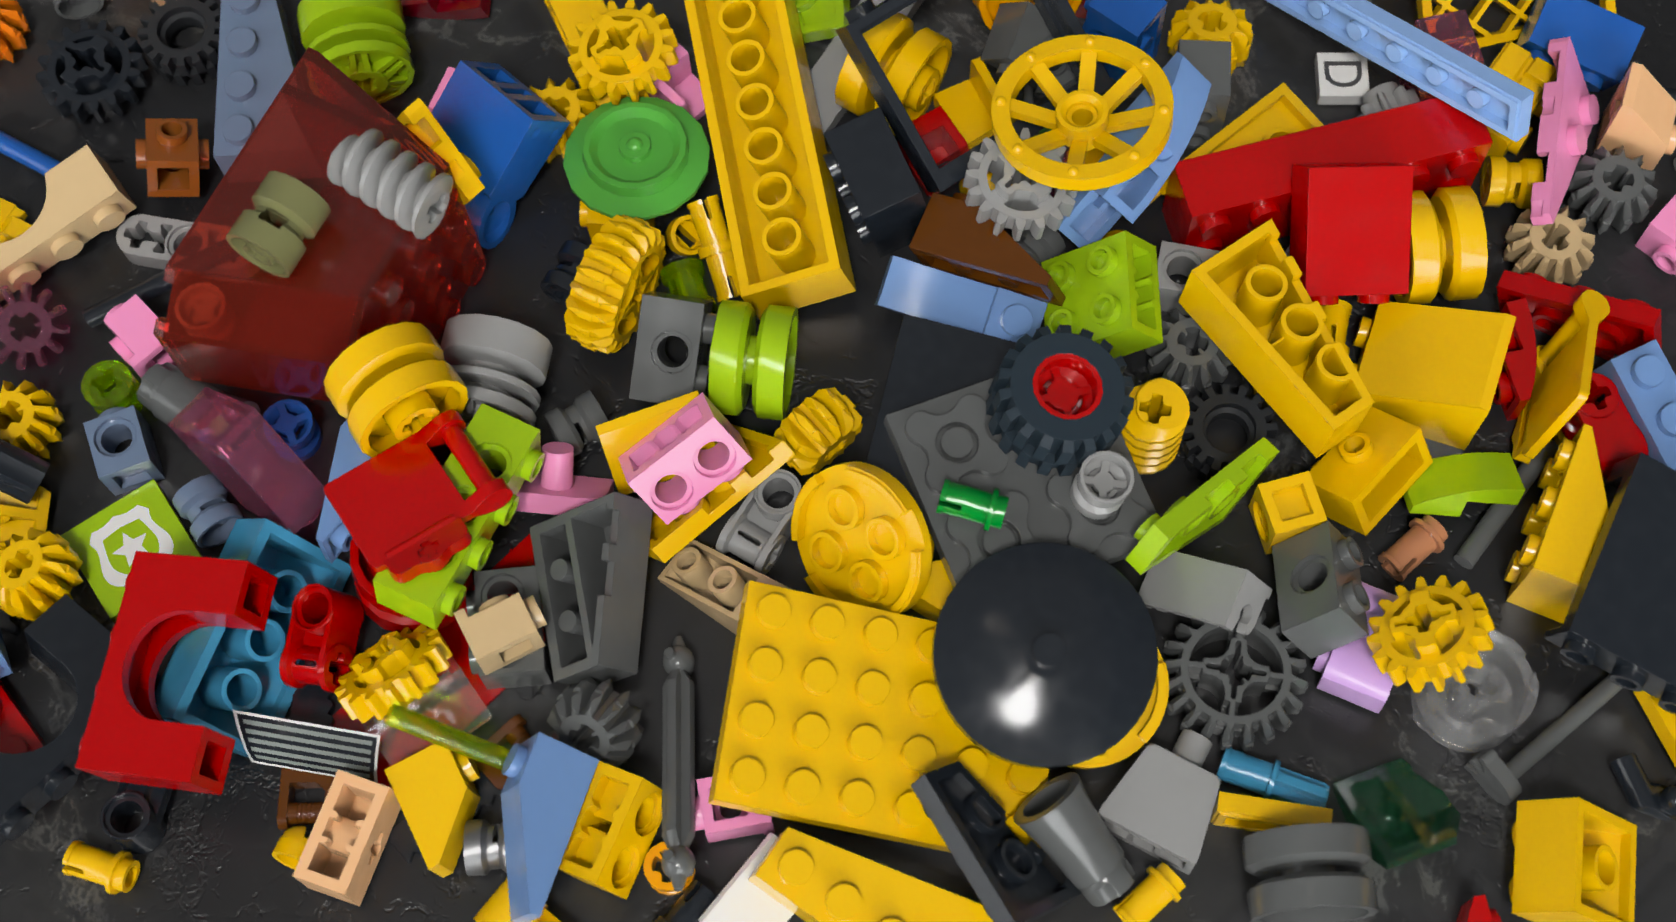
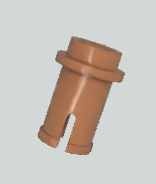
M1424 515L1421 519L1413 518L1409 522L1410 529L1385 552L1378 555V561L1383 563L1381 565L1382 568L1395 580L1404 581L1407 575L1432 552L1438 554L1444 550L1445 545L1443 542L1448 539V534L1445 528L1430 515Z

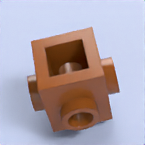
M145 118L146 139H135L136 169H147L148 197H200L199 169H209V140L198 139L197 118Z

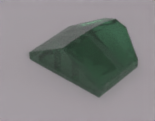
M1401 758L1333 783V792L1346 822L1364 826L1369 830L1372 860L1386 870L1457 844L1460 823L1459 812L1442 790L1413 772L1411 765Z

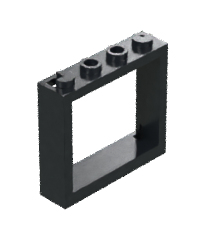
M866 0L844 13L849 23L835 31L927 191L942 192L964 178L966 170H969L967 166L970 155L973 151L980 152L984 138L988 137L996 143L993 129L940 162L936 163L862 35L918 0H885L877 6L874 5L872 0ZM1033 0L1054 39L1069 35L1086 34L1068 0ZM1080 61L1067 62L1076 77L1062 86L1067 93L1078 90ZM1097 61L1094 91L1100 94L1114 84L1102 62ZM1047 96L1034 103V105L1056 111V108ZM1011 118L1012 125L1018 136H1020L1023 127L1029 129L1030 137L1045 128Z

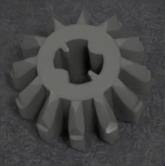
M1601 146L1593 152L1591 157L1584 155L1583 158L1579 159L1567 192L1571 194L1567 200L1568 207L1571 210L1582 211L1579 219L1586 217V223L1590 220L1596 222L1599 234L1606 232L1610 225L1619 234H1622L1629 229L1631 224L1638 225L1642 223L1649 214V207L1657 199L1658 189L1652 186L1655 181L1656 171L1642 170L1640 167L1643 164V155L1631 160L1626 157L1624 146L1616 149L1613 155Z
M1175 308L1174 311L1170 312L1169 322L1162 320L1163 343L1145 349L1146 354L1152 357L1149 359L1147 368L1149 374L1163 373L1162 378L1179 384L1186 396L1193 385L1203 394V390L1211 387L1212 382L1221 384L1226 380L1228 375L1226 367L1232 365V362L1191 316L1185 318ZM1186 348L1193 349L1194 356L1186 354Z
M589 676L585 680H581L577 685L572 684L571 687H566L557 697V702L550 711L546 722L553 728L552 738L584 752L601 762L619 767L622 763L628 761L634 753L635 746L642 739V733L645 728L638 723L642 709L628 704L630 691L620 694L614 691L611 678L598 684Z

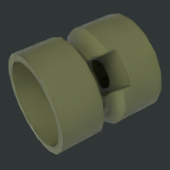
M269 171L252 196L251 201L255 209L242 211L228 232L226 240L237 253L252 264L273 275L284 278L291 275L306 251L303 239L315 238L330 215L331 208L317 192L298 179L278 171Z

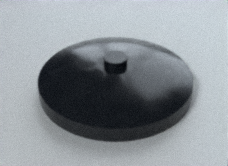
M1041 542L1013 546L1001 550L975 565L956 584L940 611L932 640L931 657L935 685L940 699L955 725L968 739L988 754L1014 765L1028 768L1052 769L1076 765L1088 761L1116 745L1135 726L1145 711L1153 692L1158 669V648L1154 625L1142 598L1133 585L1116 568L1100 557L1088 551L1059 543Z

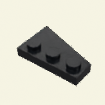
M959 761L928 772L910 785L921 802L924 812L932 820L952 853L955 863L963 871L982 902L985 912L993 922H1031L1068 904L1082 894L1069 879L1060 883L1041 863L1046 854L1033 840L1023 844L1006 826V811Z

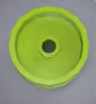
M722 299L718 308L711 341L708 399L722 414L739 416L746 407L752 385V406L757 418L782 421L787 417L792 397L797 358L799 323L797 307L769 304L762 314L756 336V314L752 304Z

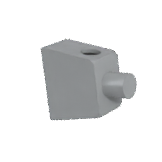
M1183 729L1171 752L1150 743L1098 812L1111 834L1189 875L1200 856L1221 779L1218 776L1201 768L1213 746L1212 742L1195 731Z

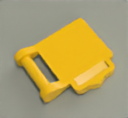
M1584 291L1573 303L1574 312L1545 345L1536 347L1537 366L1535 382L1530 400L1518 416L1513 431L1512 459L1529 465L1531 459L1537 456L1587 401L1590 394L1598 325L1610 313L1607 299L1598 291Z

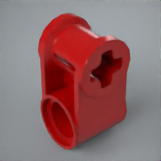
M1592 372L1590 394L1587 401L1561 430L1566 439L1572 440L1584 424L1593 427L1602 478L1605 480L1609 477L1615 463L1641 452L1649 456V450L1644 434L1634 423L1619 395L1616 385L1603 374ZM1605 394V398L1599 403L1597 400Z
M318 583L308 584L297 593L292 603L291 620L285 648L282 651L279 663L280 677L286 686L290 688H303L308 684L318 685L329 693H334V690L341 686L338 682L339 677L352 671L349 664L354 659L360 628L364 620V609L357 597ZM304 660L305 665H297L296 661ZM329 667H336L337 671L329 672Z

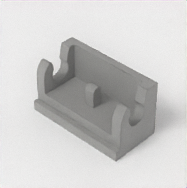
M1175 552L1147 571L1138 594L1146 608H1155L1157 611L1181 615L1217 625L1229 631H1233L1238 622L1236 632L1248 635L1255 627L1266 599L1269 600L1272 589L1247 569ZM1243 609V615H1242V618L1240 619V613H1241V610Z

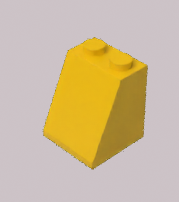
M1399 302L1378 304L1372 318L1362 316L1353 342V346L1362 348L1358 362H1353L1375 401L1372 407L1420 427L1426 439L1465 451L1490 412L1516 316L1506 313Z

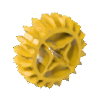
M616 214L601 226L600 232L593 235L591 245L588 249L584 250V257L580 265L576 267L575 278L570 283V295L565 301L567 307L564 314L566 334L570 335L571 339L581 343L582 347L594 352L598 350L605 354L616 353L629 342L631 334L638 330L642 294L656 290L659 286L660 274L664 269L662 261L666 251L664 247L665 238L661 234V230L650 226V222L638 217L632 218L624 214L622 216Z

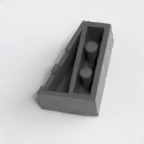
M614 491L529 527L543 616L547 622L545 628L554 682L577 685L581 680L591 676L598 684L610 678L613 683L638 673L653 510L644 500Z

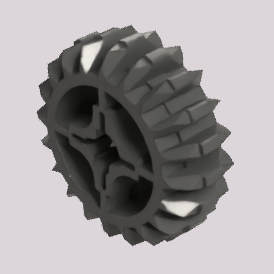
M1243 609L1241 610V613H1240V619L1242 618V615H1243ZM1264 609L1261 610L1255 627L1248 635L1236 632L1238 622L1233 631L1195 619H1191L1192 627L1179 623L1174 631L1178 641L1167 640L1162 650L1170 658L1163 660L1166 662L1168 678H1170L1168 697H1176L1168 703L1166 707L1167 714L1169 716L1182 712L1186 714L1179 727L1181 731L1183 729L1191 730L1194 725H1197L1202 729L1200 734L1209 740L1212 734L1220 736L1219 747L1222 751L1231 747L1234 737L1238 738L1239 744L1244 751L1251 750L1254 746V734L1264 744H1270L1275 738L1273 727L1286 732L1292 724L1288 714H1299L1304 705L1296 695L1306 692L1308 681L1296 675L1302 673L1307 667L1306 659L1289 657L1298 647L1289 639L1283 642L1279 639L1282 634L1280 622L1275 623L1271 629L1263 625L1266 619ZM1227 640V647L1222 656L1218 658L1205 657L1203 662L1190 661V657L1204 645L1214 641ZM1247 645L1257 650L1266 659L1269 666H1263L1254 662L1248 654ZM1234 657L1233 670H1235L1236 679L1240 680V683L1231 697L1232 685L1229 684V675L1224 673ZM1191 682H1196V688L1208 690L1215 696L1218 703V711L1203 702L1195 692ZM1262 692L1274 693L1273 701L1264 709L1250 715L1237 716L1242 698L1246 696L1260 697Z

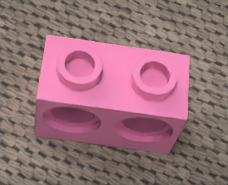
M703 392L618 457L627 484L666 525L679 515L692 511L705 495L722 482L734 479L742 471L744 465L752 460L741 434ZM709 442H718L714 447L710 449L700 450L705 444ZM675 475L669 481L658 482L664 476Z

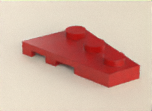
M1508 270L1503 271L1497 285L1500 311L1506 302L1526 298L1534 329L1553 336L1574 312L1573 303L1586 290H1594L1582 285L1571 287L1551 282L1541 275L1531 272L1520 274ZM1603 295L1609 303L1610 313L1598 325L1594 355L1609 361L1613 359L1614 354L1620 356L1655 339L1662 349L1661 309L1654 308L1638 299L1622 300Z

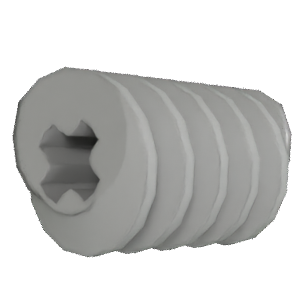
M376 128L365 131L361 136L355 134L347 136L331 153L327 165V176L331 183L340 187L343 186L348 194L357 198L360 197L365 205L378 209L383 217L395 220L400 228L412 231L415 237L421 240L432 234L445 216L450 200L449 195L453 187L452 176L444 172L435 176V165L427 161L418 165L419 159L415 152L407 150L401 153L400 143L393 139L384 141L383 132Z

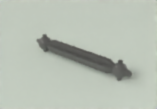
M675 636L671 647L664 650L662 659L663 668L669 675L662 687V839L668 849L663 853L661 866L665 875L670 878L674 890L682 891L687 878L694 873L696 866L695 856L689 849L695 837V684L689 676L693 673L695 658L692 651L686 647L683 637Z

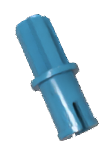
M1232 747L1225 749L1216 776L1221 781L1260 794L1262 798L1266 799L1271 798L1325 808L1329 797V786L1326 783L1280 767L1281 761L1278 759L1273 764L1232 749Z

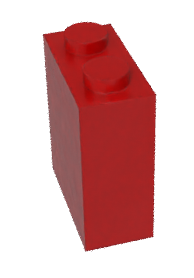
M1398 162L1308 163L1292 165L1290 256L1294 257L1302 272L1300 280L1312 302L1318 300L1320 305L1338 304L1339 296L1357 295V302L1385 304L1389 303L1391 294H1409L1413 165Z

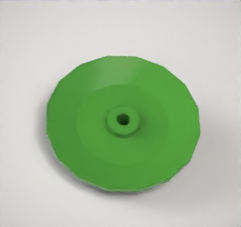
M625 97L620 100L618 105H612L611 102L602 104L579 121L566 141L563 167L572 192L590 210L613 218L616 214L620 216L624 214L646 221L674 212L695 196L708 174L710 146L701 124L683 107L658 97H639L638 102H632L629 97Z

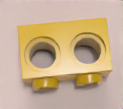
M599 761L558 869L582 882L627 900L662 821V789L643 777Z

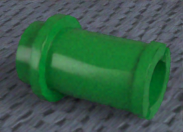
M945 478L936 513H944L983 524V530L988 532L990 527L1001 529L1009 497L999 495L1000 489L994 488L992 493Z

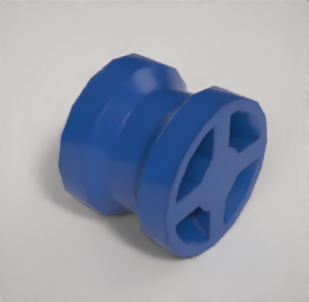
M293 399L280 400L271 405L263 414L261 421L262 434L276 455L283 460L294 463L305 461L314 456L320 448L323 439L322 429L309 408L302 402ZM298 429H301V431H300V433L298 434V437H297V436H296V432H297Z

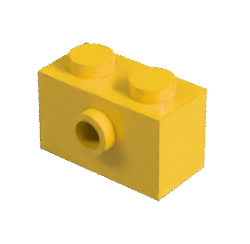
M1371 407L1358 429L1331 448L1322 459L1318 460L1312 466L1310 474L1326 517L1367 536L1428 469L1433 460L1420 427Z

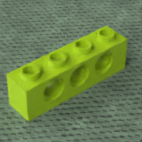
M484 403L480 405L464 432L489 469H497L503 472L497 478H503L512 490L513 496L511 500L499 510L478 516L473 521L465 523L472 536L470 545L454 554L450 562L441 570L423 573L409 582L398 583L385 569L382 572H378L373 579L377 603L434 630H437L445 615L452 617L454 612L459 609L466 593V586L463 584L472 569L480 571L485 565L493 547V541L490 540L499 524L507 526L511 521L519 504V496H516L525 480L530 483L535 480L545 459V453L541 452L540 429ZM451 452L442 468L465 501L477 489Z

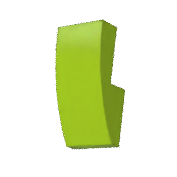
M1478 452L1433 458V463L1408 489L1403 497L1409 513L1460 517L1467 502L1518 505L1525 492V488L1510 453Z

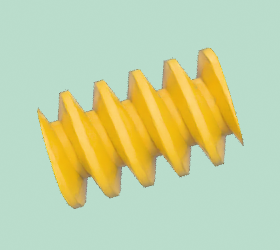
M1162 377L1149 380L1144 384L1134 387L1129 394L1130 397L1134 398L1133 410L1127 417L1129 421L1122 430L1121 435L1140 475L1160 472L1175 460L1190 416L1189 401L1184 391L1173 381Z

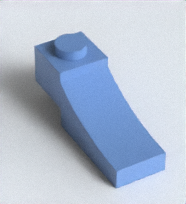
M892 255L889 258L875 305L903 315L908 314L1017 342L1025 334L1032 338L1036 329L1041 327L1048 303Z

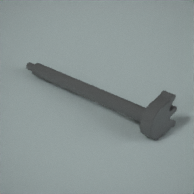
M1609 674L1507 763H1504L1496 751L1491 748L1487 752L1484 750L1478 752L1464 765L1465 770L1473 776L1492 799L1502 805H1509L1522 793L1518 779L1623 688L1613 683L1609 679Z

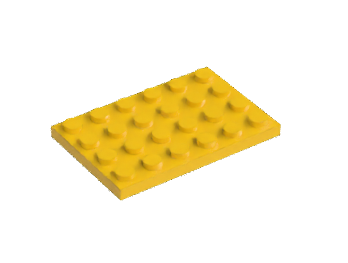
M749 580L744 585L708 804L950 852L932 820L924 812L921 802L910 786L928 772L959 761L1006 811V826L1023 844H1027L1033 839L1014 822V815L1027 797L1048 782L1049 769L1028 768L998 759L975 745L955 725L940 699L932 670V640L937 622Z

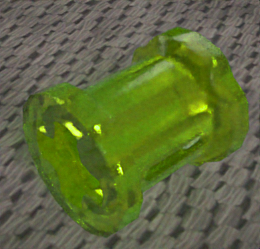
M685 258L671 262L660 271L663 286L669 288L670 294L713 300L712 313L715 314L717 312L716 301L713 297L708 296L703 280L705 271L702 260Z

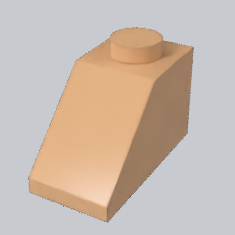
M1632 62L1603 112L1594 151L1603 146L1613 155L1616 149L1624 146L1627 158L1633 160L1643 155V164L1640 168L1653 171L1663 154L1671 156L1676 147V125H1674L1676 101L1643 64Z

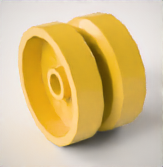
M898 12L862 35L907 114L913 121L925 114L934 99V94L940 88L952 55V42L927 27L914 33V22L909 17ZM848 54L838 77L835 89V103L849 112L861 116L879 106Z
M1468 185L1440 187L1436 189L1429 200L1424 191L1413 190L1409 294H1393L1394 298L1399 303L1418 305L1431 303L1438 291L1445 300L1449 301L1478 298L1483 292L1487 277L1488 248L1483 211L1476 193Z
M401 322L388 325L361 337L345 349L331 364L323 381L327 396L338 414L347 419L349 432L363 453L371 458L417 433L444 411L455 409L461 415L468 401L467 387L454 367L444 360L443 350L431 331L421 323Z

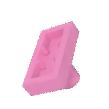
M549 442L542 446L545 459L541 472L538 473L533 482L530 483L525 480L516 495L519 496V504L516 511L560 515L614 492V479L573 475L574 447L565 442Z

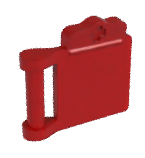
M451 409L442 412L417 433L327 483L323 488L327 499L372 570L382 572L387 569L391 577L398 583L409 582L420 574L436 572L445 567L454 554L468 547L472 541L471 533L465 523L474 517L499 510L513 496V492L503 478H495L464 432L466 422L457 410ZM446 443L477 489L465 501L430 450L431 447Z

